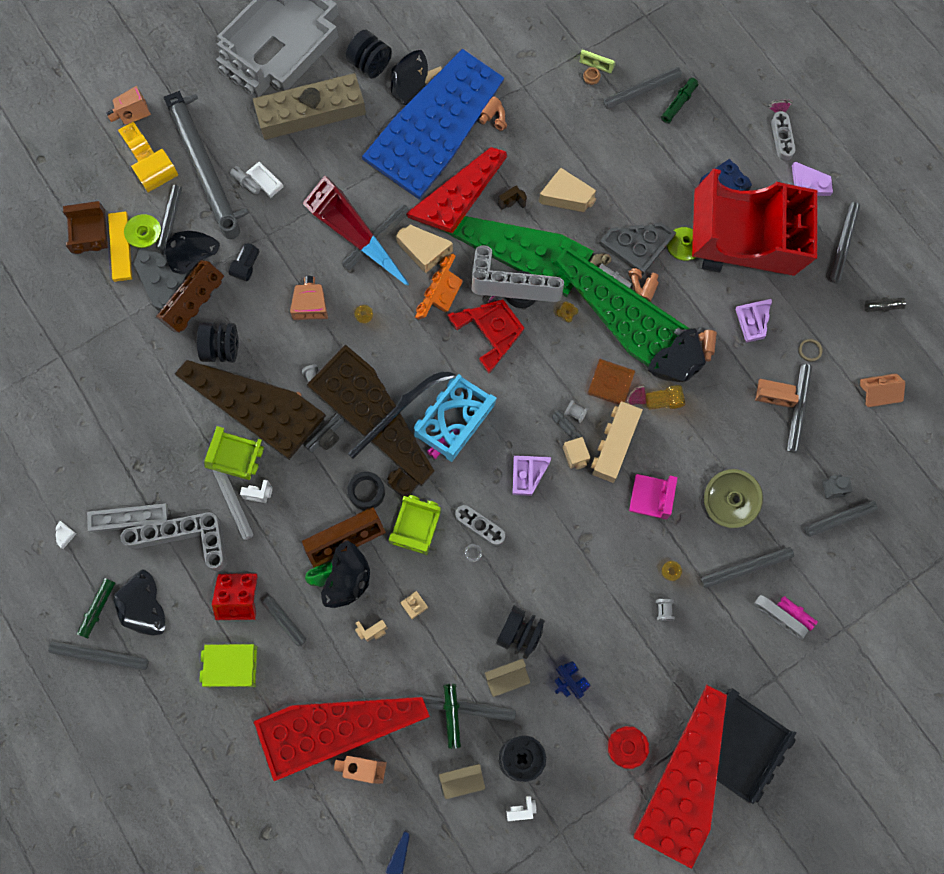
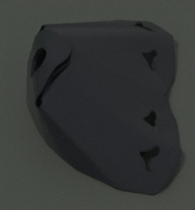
M416 50L407 54L391 69L392 96L406 105L426 86L425 80L428 75V64L422 50ZM419 55H420V59L422 60V62H420L419 60H417V58H418Z
M182 231L174 233L168 239L163 252L171 271L185 274L198 261L215 255L220 243L215 238L201 232ZM175 240L176 246L172 248L171 243Z
M695 328L685 330L674 339L671 347L659 351L653 357L648 371L665 381L686 382L690 380L706 363L697 330ZM658 362L659 368L654 369V367H656V363Z
M350 541L343 542L335 549L332 560V572L321 592L322 603L325 607L338 608L349 605L358 600L369 586L370 568L363 553ZM347 546V551L341 552ZM364 581V586L360 589L359 583Z
M142 569L114 594V606L122 626L141 634L160 635L163 634L165 629V615L162 606L156 600L157 587L153 576L146 570ZM148 585H150V593L147 590H145L148 587ZM153 608L156 609L155 612H156L158 615L152 614ZM158 621H159V625H158L159 630H157V628L154 627V625H156Z

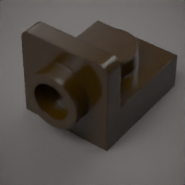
M514 186L498 197V206L503 210L506 207L513 206L517 201L524 208L527 196L523 190Z
M398 468L396 471L393 470L387 478L389 480L388 486L402 497L412 495L419 485L415 480L403 473L401 468Z

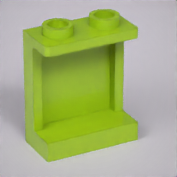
M216 426L204 460V466L211 470L250 480L252 474L256 475L258 469L257 458H261L264 447L261 446L262 440L258 439L255 442L224 433V428Z
M413 495L403 496V503L393 533L390 534L389 543L427 555L441 514V507L433 501H427V503L419 501L420 498Z
M227 644L204 646V650L201 651V662H204L203 670L200 671L202 687H256V645Z

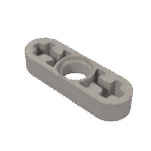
M779 111L774 114L771 125L777 155L781 160L788 161L795 153V144L789 116L787 113ZM779 133H785L788 138H780Z
M467 505L457 508L455 516L460 524L493 546L503 544L505 532L500 527ZM468 511L470 518H473V515L476 517L473 519L472 524L469 525L470 520L466 517L461 519L459 512ZM477 521H483L486 524V528L478 531L474 525ZM489 526L492 527L490 530L492 533H500L501 540L493 541V536L490 533L487 536L484 535L487 533Z
M759 595L754 602V606L793 636L803 639L808 633V629L768 598Z

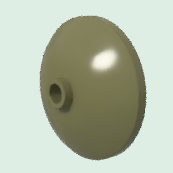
M729 469L718 473L710 480L705 489L704 504L707 513L716 523L728 528H740L750 524L759 515L763 505V492L760 484L751 474L738 469ZM739 496L740 501L735 503V497Z

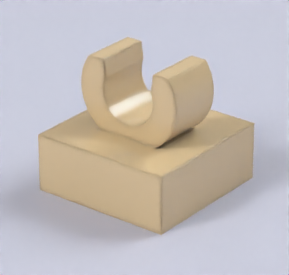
M417 591L400 602L412 620L428 609V606Z

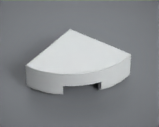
M59 521L56 526V542L64 549L77 533L62 521Z

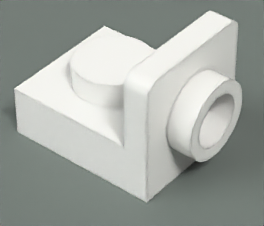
M263 480L261 490L256 486L242 487L240 495L245 500L267 503V498H270L272 494V486L268 480Z
M526 796L527 809H523V806L510 807L511 811H506L507 821L533 819V814L536 813L535 800H531V796Z

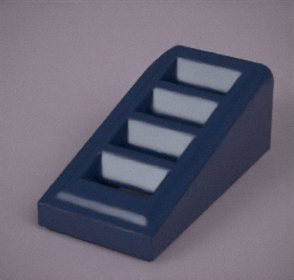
M407 830L404 831L386 868L387 874H403L410 832Z

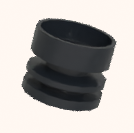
M367 29L357 33L346 50V60L356 68H360V71L371 79L376 78L385 70L392 56L391 47L378 40V37Z
M213 322L200 323L197 333L199 360L201 362H215L218 356L220 362H226L227 360L229 363H234L239 348L236 324L228 323L226 325V323H220L219 329H217V325Z
M514 605L496 644L508 650L514 642L517 644L515 654L518 655L521 647H524L526 649L522 657L527 659L537 647L543 633L545 620L540 618L537 626H535L533 621L536 615H532L527 622L524 620L526 611Z
M522 735L511 738L503 744L499 751L498 761L500 769L506 777L513 781L528 782L535 780L542 774L546 766L547 757L545 749L538 740ZM517 754H524L525 757L523 758V760L525 761V763H517Z

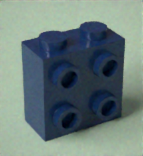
M730 159L715 168L721 170L718 180L725 187L740 191L750 190L752 186L750 179L744 176L737 164L733 163ZM707 173L701 178L699 184L707 177L709 173Z

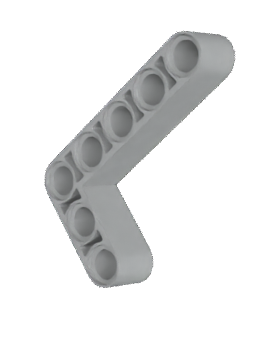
M488 246L476 248L471 286L473 293L558 302L562 299L564 281L561 278L491 270L492 249Z
M211 512L131 527L121 533V542L132 549L201 536L206 565L214 571H222L227 565L222 523ZM210 519H214V525L207 527V522ZM191 523H195L194 529L188 531V525ZM171 527H175V532L168 535V530ZM151 531H156L155 536L149 539V533ZM135 534L136 539L129 543L130 536ZM217 538L216 545L210 546V540ZM215 557H220L219 564L213 566L212 560Z

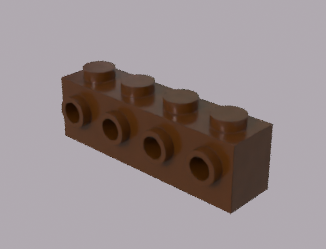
M201 260L156 318L173 332L180 333L184 331L188 326V321L198 314L200 306L210 299L211 292L221 285L224 275L209 261Z
M371 507L303 540L302 544L313 568L333 559L335 549L343 542L350 541L358 547L386 532L374 507ZM347 546L341 552L347 551Z

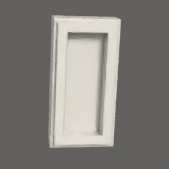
M260 162L246 172V174L251 175V178L261 186V190L270 198L284 187Z

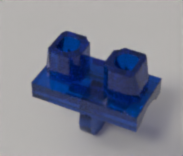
M573 661L564 666L560 665L556 669L565 682L563 684L560 678L554 681L559 687L554 691L556 694L562 691L567 698L571 695L566 688L568 686L578 700L584 696L583 693L591 685L585 677L575 683L571 676L579 669Z

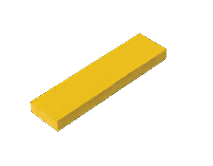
M126 211L108 214L112 280L114 282L132 280L131 249L124 236V228L129 221L128 213Z

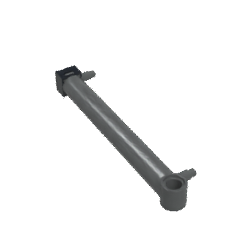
M180 91L164 96L165 103L222 234L227 239H235L240 234V227L236 219L249 214V211L246 208L233 213L186 106V104L197 100L198 96L194 94L183 98Z

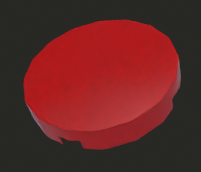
M624 726L616 729L610 735L608 753L616 765L626 769H634L641 766L649 754V743L646 736L635 727Z

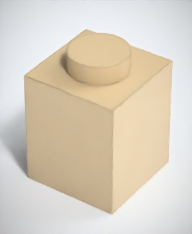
M583 437L564 443L563 450L570 469L586 467L587 463H589L590 455Z

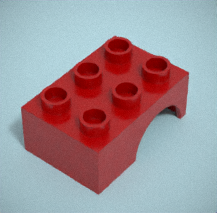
M713 169L696 187L694 192L692 257L795 276L817 259V190L781 182H775L773 185L759 190H734L725 187L719 182L718 177L721 174V170Z

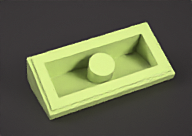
M585 50L581 51L580 63L612 73L615 61Z

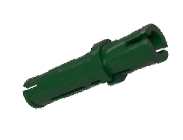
M690 78L686 85L678 91L677 97L661 116L663 122L669 124L683 104L692 97L691 94L699 85L695 78Z
M106 578L103 579L88 612L83 615L85 618L76 633L77 635L89 638L95 623L100 620L98 617L116 584L115 582Z
M450 684L443 685L445 696L443 709L446 710L449 749H452L453 746L454 749L461 747L458 718L460 704L457 702L456 684H452V686Z

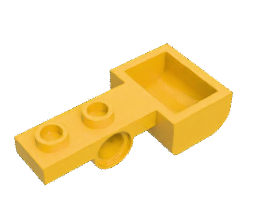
M134 122L118 130L138 161L131 167L147 192L178 176V172L165 151L160 149L154 153Z

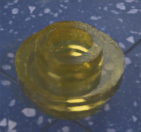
M361 305L355 310V318L360 323H368L373 318V311L369 306ZM366 311V315H361V312Z
M668 561L662 567V575L669 581L679 579L682 574L681 566L675 561ZM669 568L674 569L675 573L673 575L669 574Z

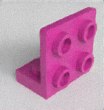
M636 474L629 511L667 520L672 513L678 477L669 476L667 480Z

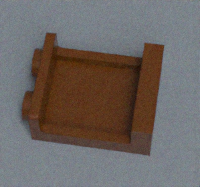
M100 201L63 206V213L67 217L69 242H66V247L71 253L81 254L85 251H100L108 248L105 209Z

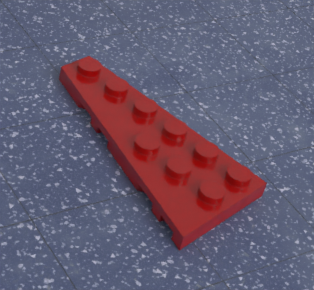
M490 147L406 213L407 217L453 233L507 158L506 151Z

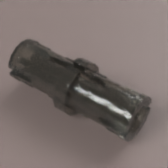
M884 297L881 300H866L865 308L868 309H865V311L888 312L889 310L905 309L906 301H904L905 298L903 297L894 299Z

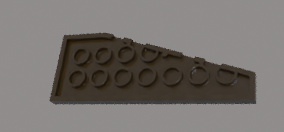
M346 344L307 384V387L364 437L396 407L374 368ZM401 413L371 441L375 447L421 487L434 473L433 467L416 442Z
M186 360L175 373L180 380L288 460L292 458L326 417L325 413L296 392Z

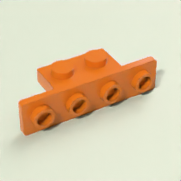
M453 253L441 259L439 263L440 268L433 275V282L424 293L425 298L416 309V319L425 318L432 304L443 312H448L463 282L462 279L449 271L456 257Z

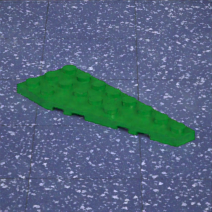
M468 216L462 219L453 233L443 231L475 249L479 246L490 247L492 249V258L516 271H526L533 275L561 278L564 281L562 295L568 297L574 286L555 264L563 249L567 246L588 261L594 253L593 250L562 234Z
M566 246L556 260L555 264L625 350L649 367L653 357L659 351L671 347L674 339L679 336L674 333L676 328L681 330L690 329ZM658 362L656 363V367H654V369L659 368Z

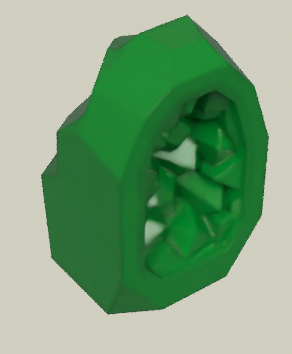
M326 562L309 570L305 576L306 582L310 586L324 587L327 578L332 572V563Z

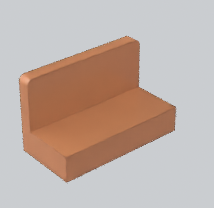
M898 374L860 379V386L866 391L867 407L904 401L905 381Z
M759 379L755 401L793 408L798 403L799 395H795L796 386Z

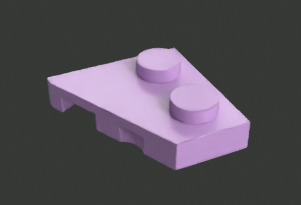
M771 299L736 307L735 310L746 343L765 338L769 321V310L772 303Z
M514 456L512 495L532 496L551 462V457Z

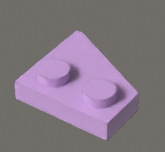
M798 162L793 163L792 172L795 186L817 190V196H831L833 193L831 176Z

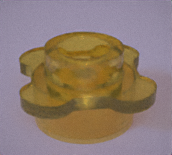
M566 301L563 302L561 309H558L556 314L569 323L572 321L573 316L578 314V308Z

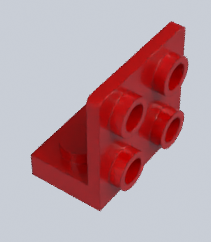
M256 573L218 574L212 600L215 620H256L257 613L254 603L258 580Z

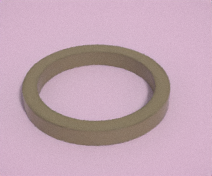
M814 339L804 340L799 346L800 356L809 362L818 360L823 352L821 344ZM807 342L816 344L819 348L818 357L811 359L804 356L802 353L803 344Z

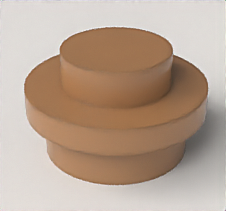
M595 67L588 68L583 74V79L587 84L594 85L600 81V72Z

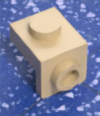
M381 620L365 631L362 624L358 621L356 622L358 628L355 631L361 640L365 638L368 642L373 638L377 640L386 634L385 630L388 628L384 621Z

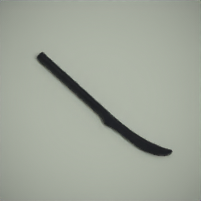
M451 372L433 374L412 391L402 395L398 405L348 455L354 459L421 393L437 383L455 378L456 375Z

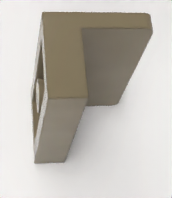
M524 659L484 673L493 697L530 684Z
M480 764L439 774L445 799L485 789Z

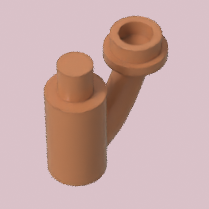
M492 97L482 110L479 122L484 125L498 112L499 118L495 120L494 126L497 130L503 131L507 128L505 110L501 101L496 97Z
M632 268L628 275L632 279L634 291L651 302L659 284L657 281L659 275L652 273L651 277L646 279L643 288H641L639 280L642 278V271Z
M705 330L699 333L702 341L705 360L708 362L711 361V356L715 353L717 332Z

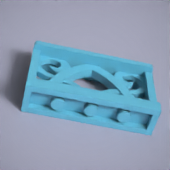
M460 374L456 378L450 379L445 392L441 391L434 406L430 405L425 412L426 416L423 420L419 419L414 426V437L419 438L446 456V459L453 462L494 408L497 399L492 394H487L464 379ZM456 389H465L468 392V398L463 399L464 394L462 391L460 396H456ZM472 395L476 396L477 398H479L480 400H482L484 403L479 402V401H475V400H471ZM463 407V418L468 424L466 426L453 424L447 428L444 411ZM467 408H470L469 412H474L473 416L467 415ZM429 425H434L435 429L431 430V432L435 433L440 430L441 433L437 436H430L426 433V428ZM453 429H458L460 431V434L455 435L453 433L454 431H452L451 434L449 432ZM443 437L450 447H446L437 440Z

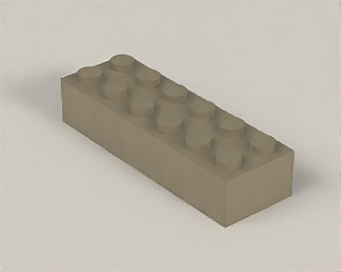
M355 73L253 98L264 140L366 115L364 100Z

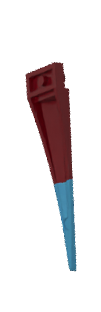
M324 176L303 202L305 207L314 216L363 251L402 283L409 285L342 190L330 178Z

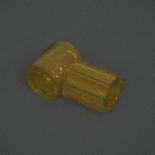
M675 385L665 390L646 393L648 409L664 407L676 409L685 406L682 386Z

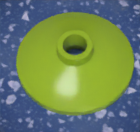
M147 214L132 217L124 228V236L127 242L137 248H146L155 244L161 234V226L157 219Z
M680 227L673 230L676 232V235L667 245L669 253L674 258L682 261L695 259L696 257H692L693 229Z

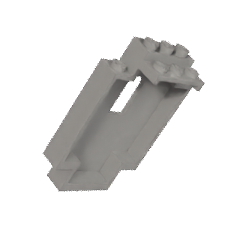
M253 0L217 36L220 56L216 61L219 72L224 76H229L236 85L240 84L250 95L254 94L256 97H260L271 84L277 90H289L338 38L337 26L331 23L339 15L337 4L332 0ZM272 38L284 45L267 64L259 65L254 61L255 56Z

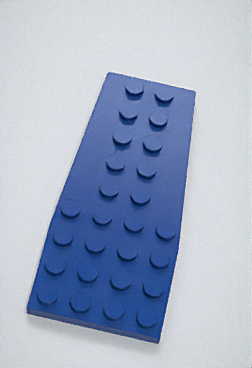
M461 49L393 118L364 153L362 160L420 200L450 163L462 145L463 140L478 121L482 110L503 83L504 77L464 49Z

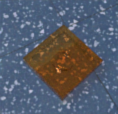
M599 359L588 394L620 405L621 401L625 402L635 370Z

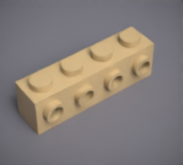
M622 401L619 407H614L611 414L614 420L612 424L608 423L604 433L607 434V438L605 441L601 440L598 451L601 453L599 458H594L591 466L594 469L592 475L612 483L615 482L643 409Z

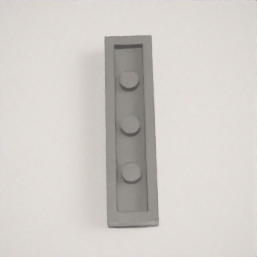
M166 503L87 512L88 532L127 529L169 520L168 505Z

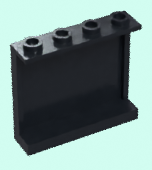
M731 688L725 693L727 699L717 781L747 803L754 804L755 802L758 803L762 798L764 786L770 784L773 780V771L776 766L779 767L785 759L784 753L787 748L790 749L796 741L794 737L797 732L788 730L739 696L740 693Z

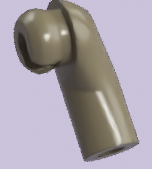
M596 254L591 258L590 262L597 267L602 263L607 265L611 262V256L609 254Z

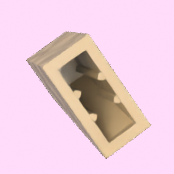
M560 168L540 193L539 203L585 212L588 207L591 208L594 205L596 190Z
M412 225L402 228L396 235L397 244L425 273L436 266L444 256H448L453 252V243Z

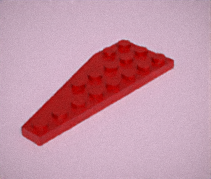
M707 684L633 835L634 839L691 869L711 830L727 699L725 693Z
M423 697L292 705L255 720L254 724L273 781H277L429 718L430 715Z

